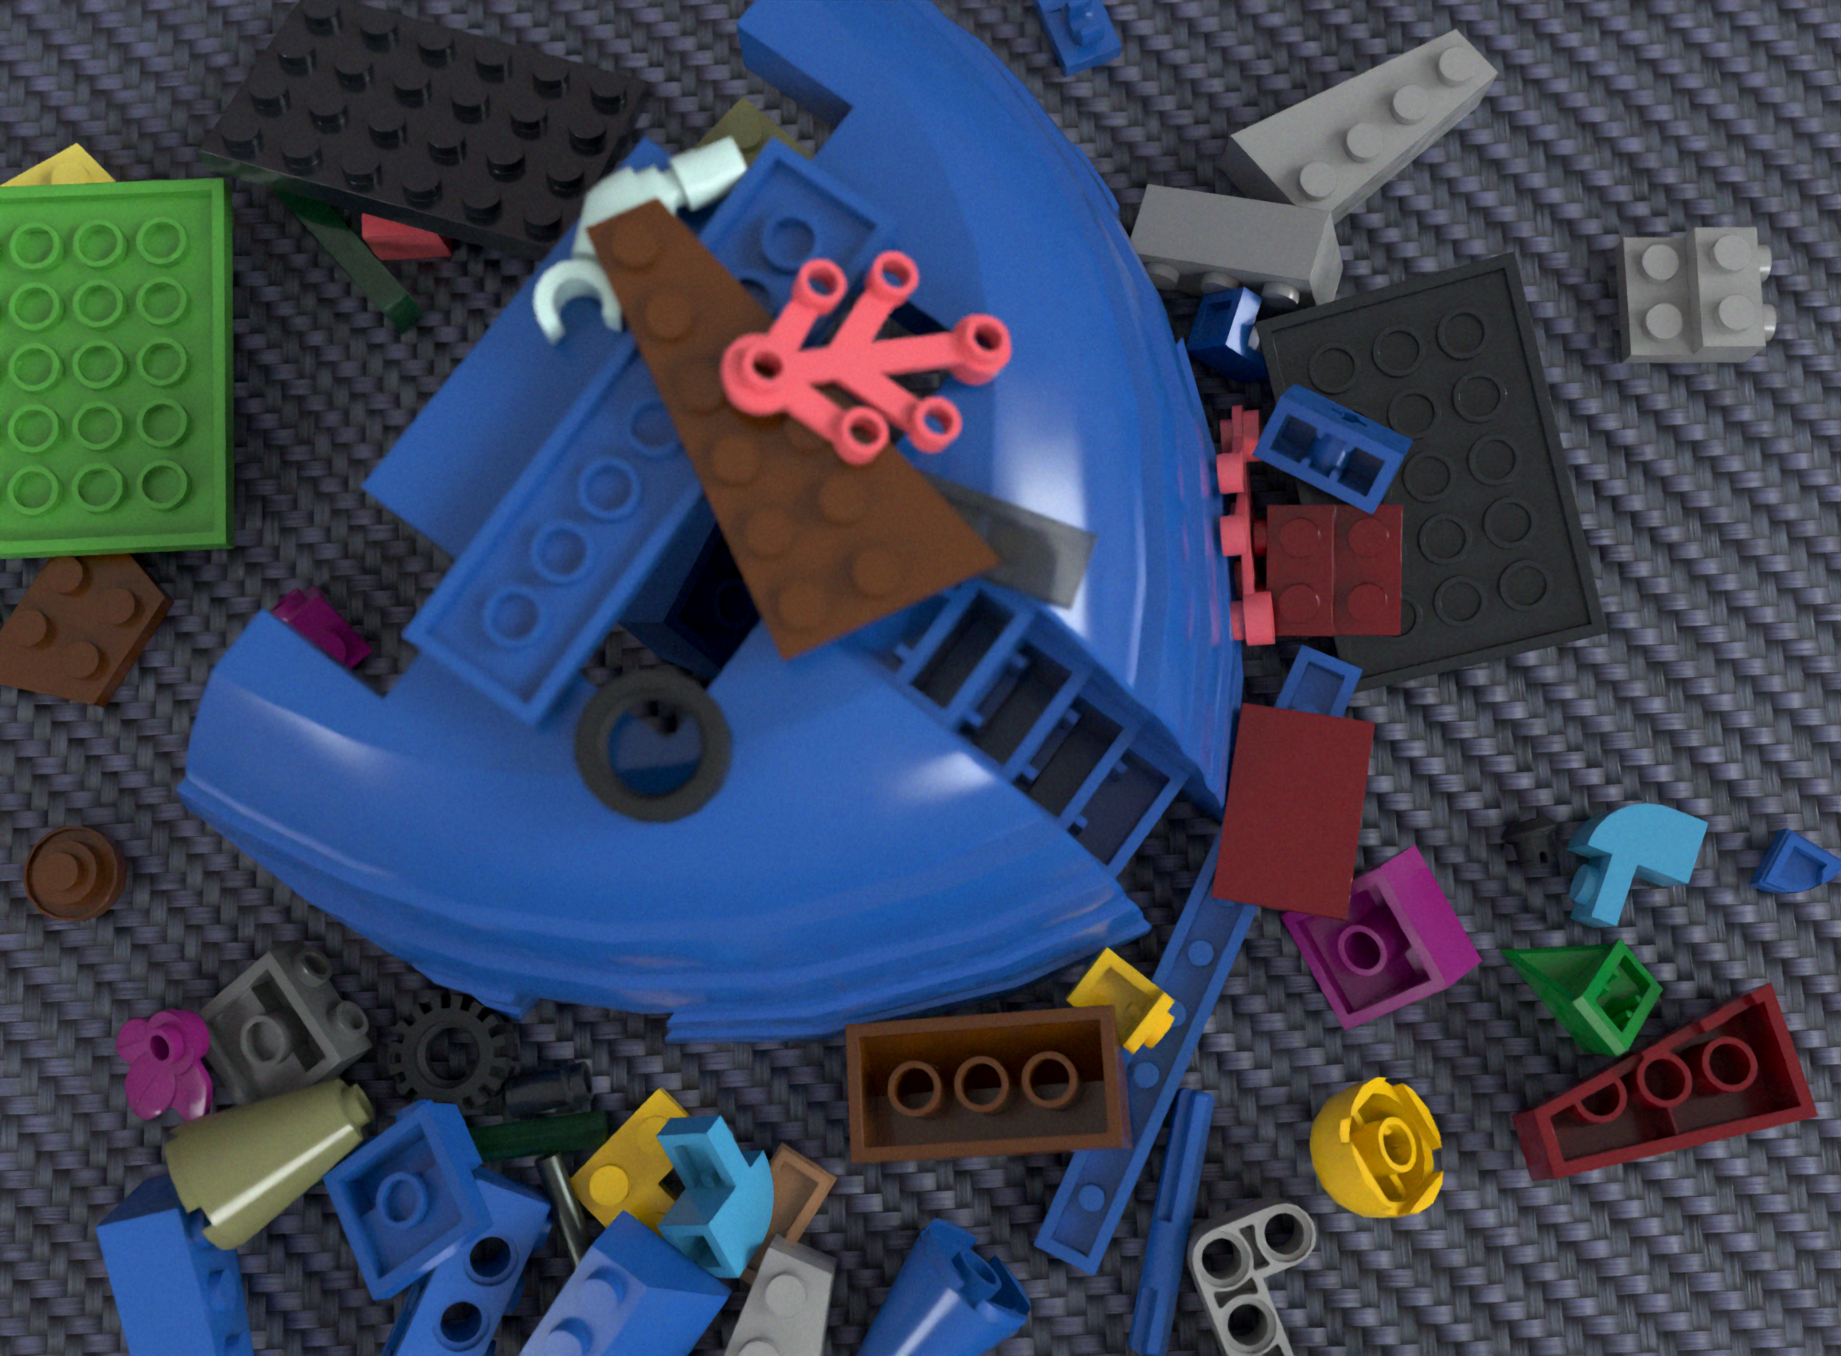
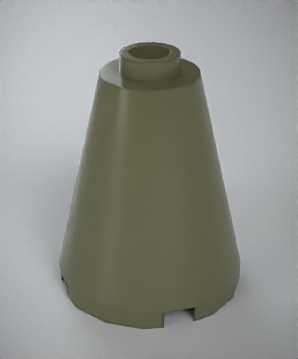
M334 1079L189 1119L172 1127L169 1131L177 1136L165 1143L169 1173L186 1211L189 1213L201 1207L212 1222V1225L201 1230L204 1236L222 1250H233L250 1240L319 1181L322 1176L368 1139L367 1123L374 1120L373 1109L366 1094L357 1084L348 1087L342 1080Z

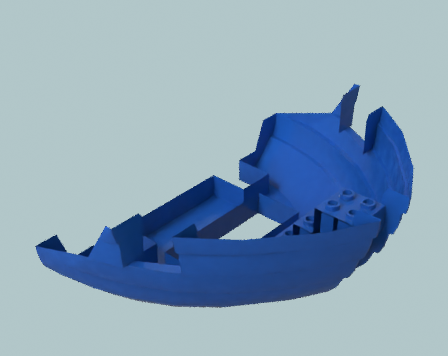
M755 0L736 23L744 67L835 130L811 162L899 221V233L885 253L898 252L907 256L916 266L918 282L905 302L899 306L892 307L887 316L916 337L951 333L962 319L971 315L994 317L1006 327L1009 333L1011 343L1010 358L993 379L981 385H971L958 380L951 373L933 396L949 401L957 409L961 419L959 433L943 450L935 453L922 451L911 442L907 432L895 445V448L1002 560L1000 566L783 664L767 626L762 619L706 691L721 707L732 733V765L722 789L700 812L672 824H642L606 809L585 788L574 760L575 728L587 701L599 689L579 674L538 730H536L423 650L385 696L295 626L263 608L211 672L191 733L186 756V777L176 788L183 805L314 906L388 953L412 965L434 983L471 994L485 1006L521 1024L539 1000L544 998L640 1014L674 1013L667 1022V1027L671 1031L665 1038L666 1044L832 1041L846 1037V1024L921 1019L1021 994L1093 961L1105 946L1114 951L1149 934L1152 925L1144 919V915L1136 903L1127 898L1122 886L1115 879L1177 793L1218 823L1222 824L1224 820L1244 691L1241 640L1234 641L1231 621V601H1238L1234 572L1235 561L1234 556H1223L1220 534V516L1230 515L1229 493L1220 494L1217 453L1183 337L1175 344L1163 301L1118 218L1119 205L1082 149L1065 137L1032 91L984 42L947 18L930 0ZM644 137L618 170L630 166L634 173L655 165L660 173L670 169L668 159L673 156ZM727 197L691 213L686 205L675 209L677 218L698 238ZM581 216L361 486L387 510L455 561L459 559L630 329L626 319L624 320L623 332L606 327L602 313L604 305L592 296L582 295L567 301L560 310L559 320L565 334L554 346L543 333L534 305L536 287L545 272L560 262L575 260L571 253ZM881 272L882 278L888 285L901 288V283L894 274ZM865 280L856 291V294L862 297L866 290ZM973 336L976 344L981 349L990 351L986 343ZM923 416L925 426L932 433L944 434L943 427L936 418ZM626 710L615 721L608 738V759L614 774L628 788L643 794H664L680 787L694 773L701 757V735L695 720L690 715L686 717L670 740L667 741Z

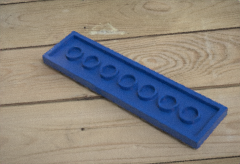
M772 137L697 239L776 322L792 300L793 282L806 263L822 259L836 265L844 275L846 282L845 292L830 313L816 316L799 346L803 351H809L816 348L864 282L866 274L881 254L885 253L899 233V221L775 137ZM811 279L807 280L810 289L820 296H829V291L822 282ZM630 329L401 635L536 730L544 722L707 497Z

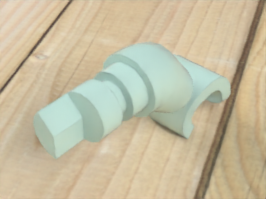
M731 136L697 151L691 149L668 159L670 169L660 173L655 165L634 173L630 166L625 167L601 180L587 194L571 253L575 260L560 262L545 272L536 287L534 305L537 318L545 337L553 346L565 334L559 320L560 310L567 301L582 295L592 296L601 301L604 305L602 313L606 327L623 332L625 317L584 228L655 197H658L677 217L675 209L686 205L691 213L729 196L747 172L739 150Z

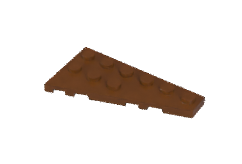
M658 197L584 228L783 664L1000 566L1002 560L888 440L872 460L856 464L842 458L835 449L833 442L785 410L767 415H754L742 411L731 402L721 380V364L725 354L735 341L744 336L752 334L768 335L776 321ZM798 347L796 352H801L803 350L800 347ZM752 363L754 372L760 378L765 380L776 379L769 368L759 363ZM834 383L810 386L846 413L857 408ZM858 426L849 427L850 434L857 443L865 446L871 445V438L864 429Z

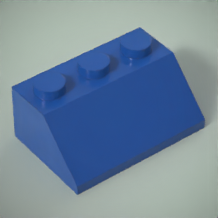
M623 1209L592 1244L518 1356H688L733 1290Z

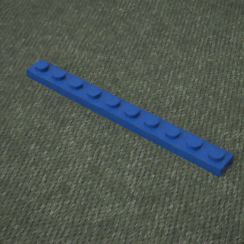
M1302 644L1274 707L1343 717L1363 669ZM1223 822L1151 981L1175 1000L1167 1011L1174 1016V1020L1161 1040L1152 1049L1142 1044L1136 1053L1132 1054L1123 1046L1121 1048L1127 1078L1132 1149L1075 1152L1033 1244L1041 1250L1093 1276L1097 1273L1258 909V906L1212 899Z

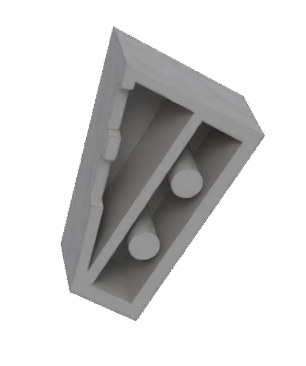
M1151 184L1147 185L1130 239L1155 288L1162 290L1174 289L1203 298L1204 294L1246 287L1262 298L1257 314L1268 318L1334 301L1344 268L1330 210Z

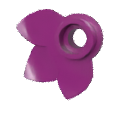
M168 1008L154 1014L150 1019L139 1016L133 1018L121 1027L116 1041V1051L121 1058L131 1065L125 1078V1094L132 1111L137 1117L143 1120H150L167 1111L170 1106L179 1112L185 1120L210 1113L213 1084L207 1070L200 1061V1058L204 1057L208 1052L210 1037L206 1024L195 1012L188 1009Z

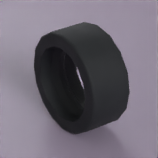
M636 669L609 680L587 701L575 728L574 760L585 788L606 809L642 824H672L700 812L721 791L732 765V733L721 707L693 679L668 669ZM645 701H667L682 707L695 720L701 735V757L694 773L680 787L664 794H643L628 788L614 774L608 759V738L615 721L630 707Z

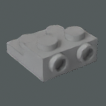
M1694 227L1685 237H1623L1615 246L1622 363H1744L1766 347V341L1771 340L1776 328V311L1772 304H1763L1761 282L1766 281L1769 276L1772 256L1768 245H1758L1757 227Z

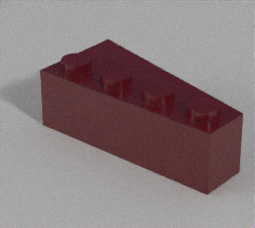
M1767 983L1730 997L1511 1115L1532 1182L1558 1179L1819 1117L1772 983Z

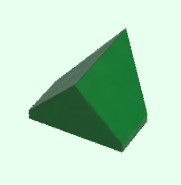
M1620 938L1610 944L1499 950L1584 1053L1618 1056L1628 1051L1663 990Z

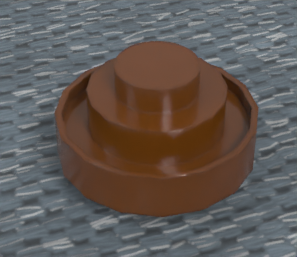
M65 826L48 832L33 846L25 861L23 883L28 899L40 913L55 920L87 921L103 915L117 903L126 886L127 864L123 850L111 836L95 828Z

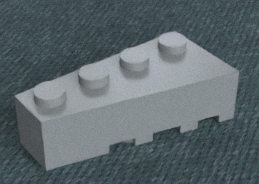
M1455 29L1230 135L1219 168L1248 199L1330 210L1333 224L1336 225L1476 109L1498 75V72Z

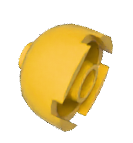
M1375 1077L1357 1082L1328 1098L1312 1123L1310 1150L1313 1167L1319 1181L1335 1203L1362 1217L1398 1218L1418 1214L1434 1203L1442 1186L1443 1170L1433 1172L1434 1159L1432 1150L1441 1149L1442 1144L1439 1131L1429 1109L1414 1090L1403 1083L1392 1086L1385 1082L1386 1078Z

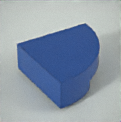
M1789 828L1777 831L1749 885L1756 889L1776 894L1804 892L1824 884L1835 877L1841 870V859Z

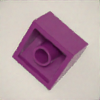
M1416 845L1404 849L1353 875L1346 921L1288 911L1280 915L1345 1031L1449 988L1482 961Z

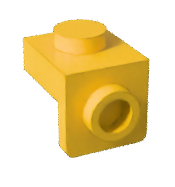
M1106 946L1065 997L1074 1007L1113 1005L1120 1044L1132 1054H1135L1142 1044L1152 1049L1161 1040L1174 1020V1016L1167 1011L1175 1000Z

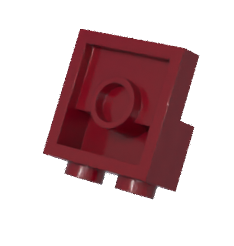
M1403 504L1379 505L1373 515L1354 505H1267V518H1255L1254 556L1267 557L1266 583H1255V593L1271 592L1275 636L1401 635Z

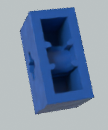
M1295 383L1280 396L1252 455L1373 515L1414 440Z

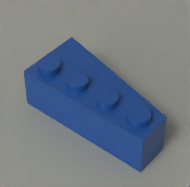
M170 1173L145 1179L95 1227L130 1356H254L237 1248L222 1250L204 1236L201 1230L212 1225V1222L201 1207L189 1213L186 1211L178 1196Z

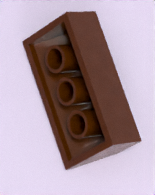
M1113 1005L845 1025L851 1163L872 1165L1132 1149L1127 1078Z

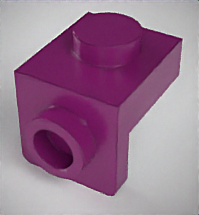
M316 584L305 593L299 588L292 590L270 610V613L295 626L350 669L373 651L365 638L327 601L325 593Z

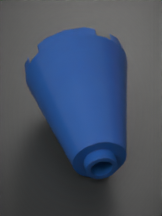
M935 1218L920 1232L855 1356H982L1023 1327L1024 1323L1029 1319V1316L1026 1315L1032 1309L1031 1302L1020 1282L996 1255L987 1263L971 1250L979 1239L951 1221Z

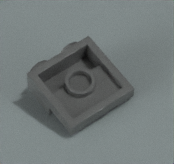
M303 940L269 950L196 1013L202 1018L209 1032L210 1045L205 1056L238 1106L334 1080L373 1048V1045L365 1035L369 1027L365 1013L355 1003L341 999L329 981L333 972L329 959L320 950L314 947H307Z

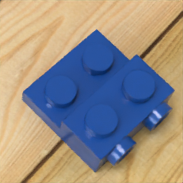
M424 1099L408 1105L396 1114L394 1118L396 1123L379 1136L369 1137L345 1157L346 1160L322 1176L373 1300L393 1297L495 1225L471 1172L483 1162L457 1104L434 1103L431 1099Z

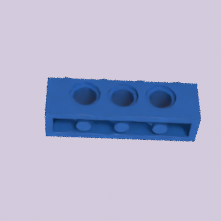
M481 1166L471 1171L495 1225L413 1282L380 1356H494L496 1341L492 1337L502 1315L510 1316L519 1303L525 1283L524 1276H521L522 1270L531 1251L537 1253L542 1249L552 1227L553 1214L549 1213L551 1204L541 1188ZM487 1237L503 1239V1246L494 1258L482 1262L470 1258L473 1247L480 1240ZM465 1301L475 1305L472 1314L464 1322L456 1325L441 1322L443 1313L452 1304Z

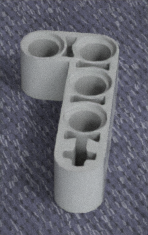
M1269 1196L1257 1199L1202 1221L1190 1231L1185 1262L1222 1356H1294L1263 1278L1297 1265L1308 1258L1315 1245L1316 1231L1308 1213L1285 1198ZM1276 1214H1289L1294 1224L1293 1236L1283 1246H1268L1264 1235L1267 1222ZM1214 1239H1229L1233 1247V1257L1229 1265L1221 1271L1212 1272L1205 1270L1201 1258L1206 1245ZM1243 1304L1256 1305L1259 1318L1254 1330L1242 1336L1230 1334L1228 1319L1233 1309Z

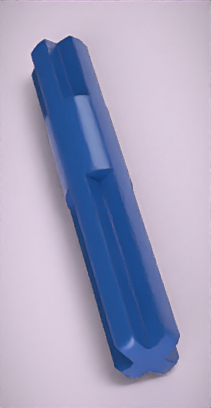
M1179 1088L1176 1092L1128 1339L1129 1348L1144 1356H1165L1168 1351L1215 1104L1213 1095L1190 1088Z

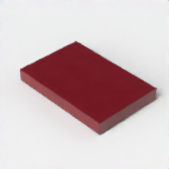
M1242 703L1212 899L1341 921L1347 920L1375 722Z

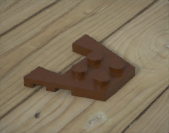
M135 553L50 557L0 630V685L105 708L175 602Z

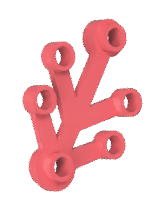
M886 252L876 259L865 277L866 290L829 348L796 352L816 316L830 313L843 296L846 288L844 275L836 265L826 260L816 259L809 261L802 267L792 285L793 298L768 335H747L731 345L721 364V380L728 398L742 411L754 415H767L785 410L833 442L835 449L842 458L852 463L862 464L872 460L887 441V425L879 414L905 430L909 439L917 448L929 453L943 450L960 431V415L949 401L932 397L921 402L886 378V375L947 367L958 380L971 385H981L993 379L1008 362L1011 354L1010 337L1006 327L998 319L987 315H971L962 319L951 333L870 343L892 307L904 303L918 282L916 266L907 256L898 252ZM881 272L894 274L899 279L901 288L888 285L882 278ZM811 279L822 282L827 287L829 296H820L810 289L807 280ZM973 336L986 343L990 351L981 349L976 344ZM752 363L766 366L773 372L776 379L765 380L760 378L754 372ZM834 382L873 410L855 408L846 413L810 386ZM923 416L936 418L941 423L944 434L932 433L925 426ZM858 426L864 429L871 438V445L865 446L857 443L852 438L849 427Z
M1243 405L1232 406V419L1220 420L1223 454H1217V476L1220 494L1237 493L1236 502L1230 503V515L1220 516L1223 556L1241 555V561L1234 562L1237 599L1243 600L1231 601L1232 630L1234 641L1246 640L1247 646L1275 644L1271 592L1255 593V583H1259L1257 560L1254 556L1255 511L1249 462L1263 461L1252 455L1262 435L1261 416L1259 409L1244 411Z

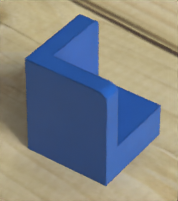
M1246 287L1204 294L1186 345L1187 353L1237 383L1269 379L1263 354L1257 351L1259 338L1255 326L1257 321L1255 319L1262 298Z

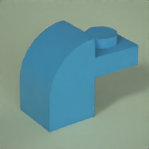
M1650 803L1634 804L1606 811L1584 822L1573 834L1566 847V850L1590 858L1588 865L1583 864L1578 869L1570 887L1569 898L1575 901L1570 919L1593 928L1617 926L1634 876L1661 887L1688 884L1709 822L1670 807Z
M721 1115L670 1118L656 1136L686 1189L657 1226L668 1243L714 1277L739 1278L764 1241L772 1217L774 1190L767 1157L763 1150L740 1151Z

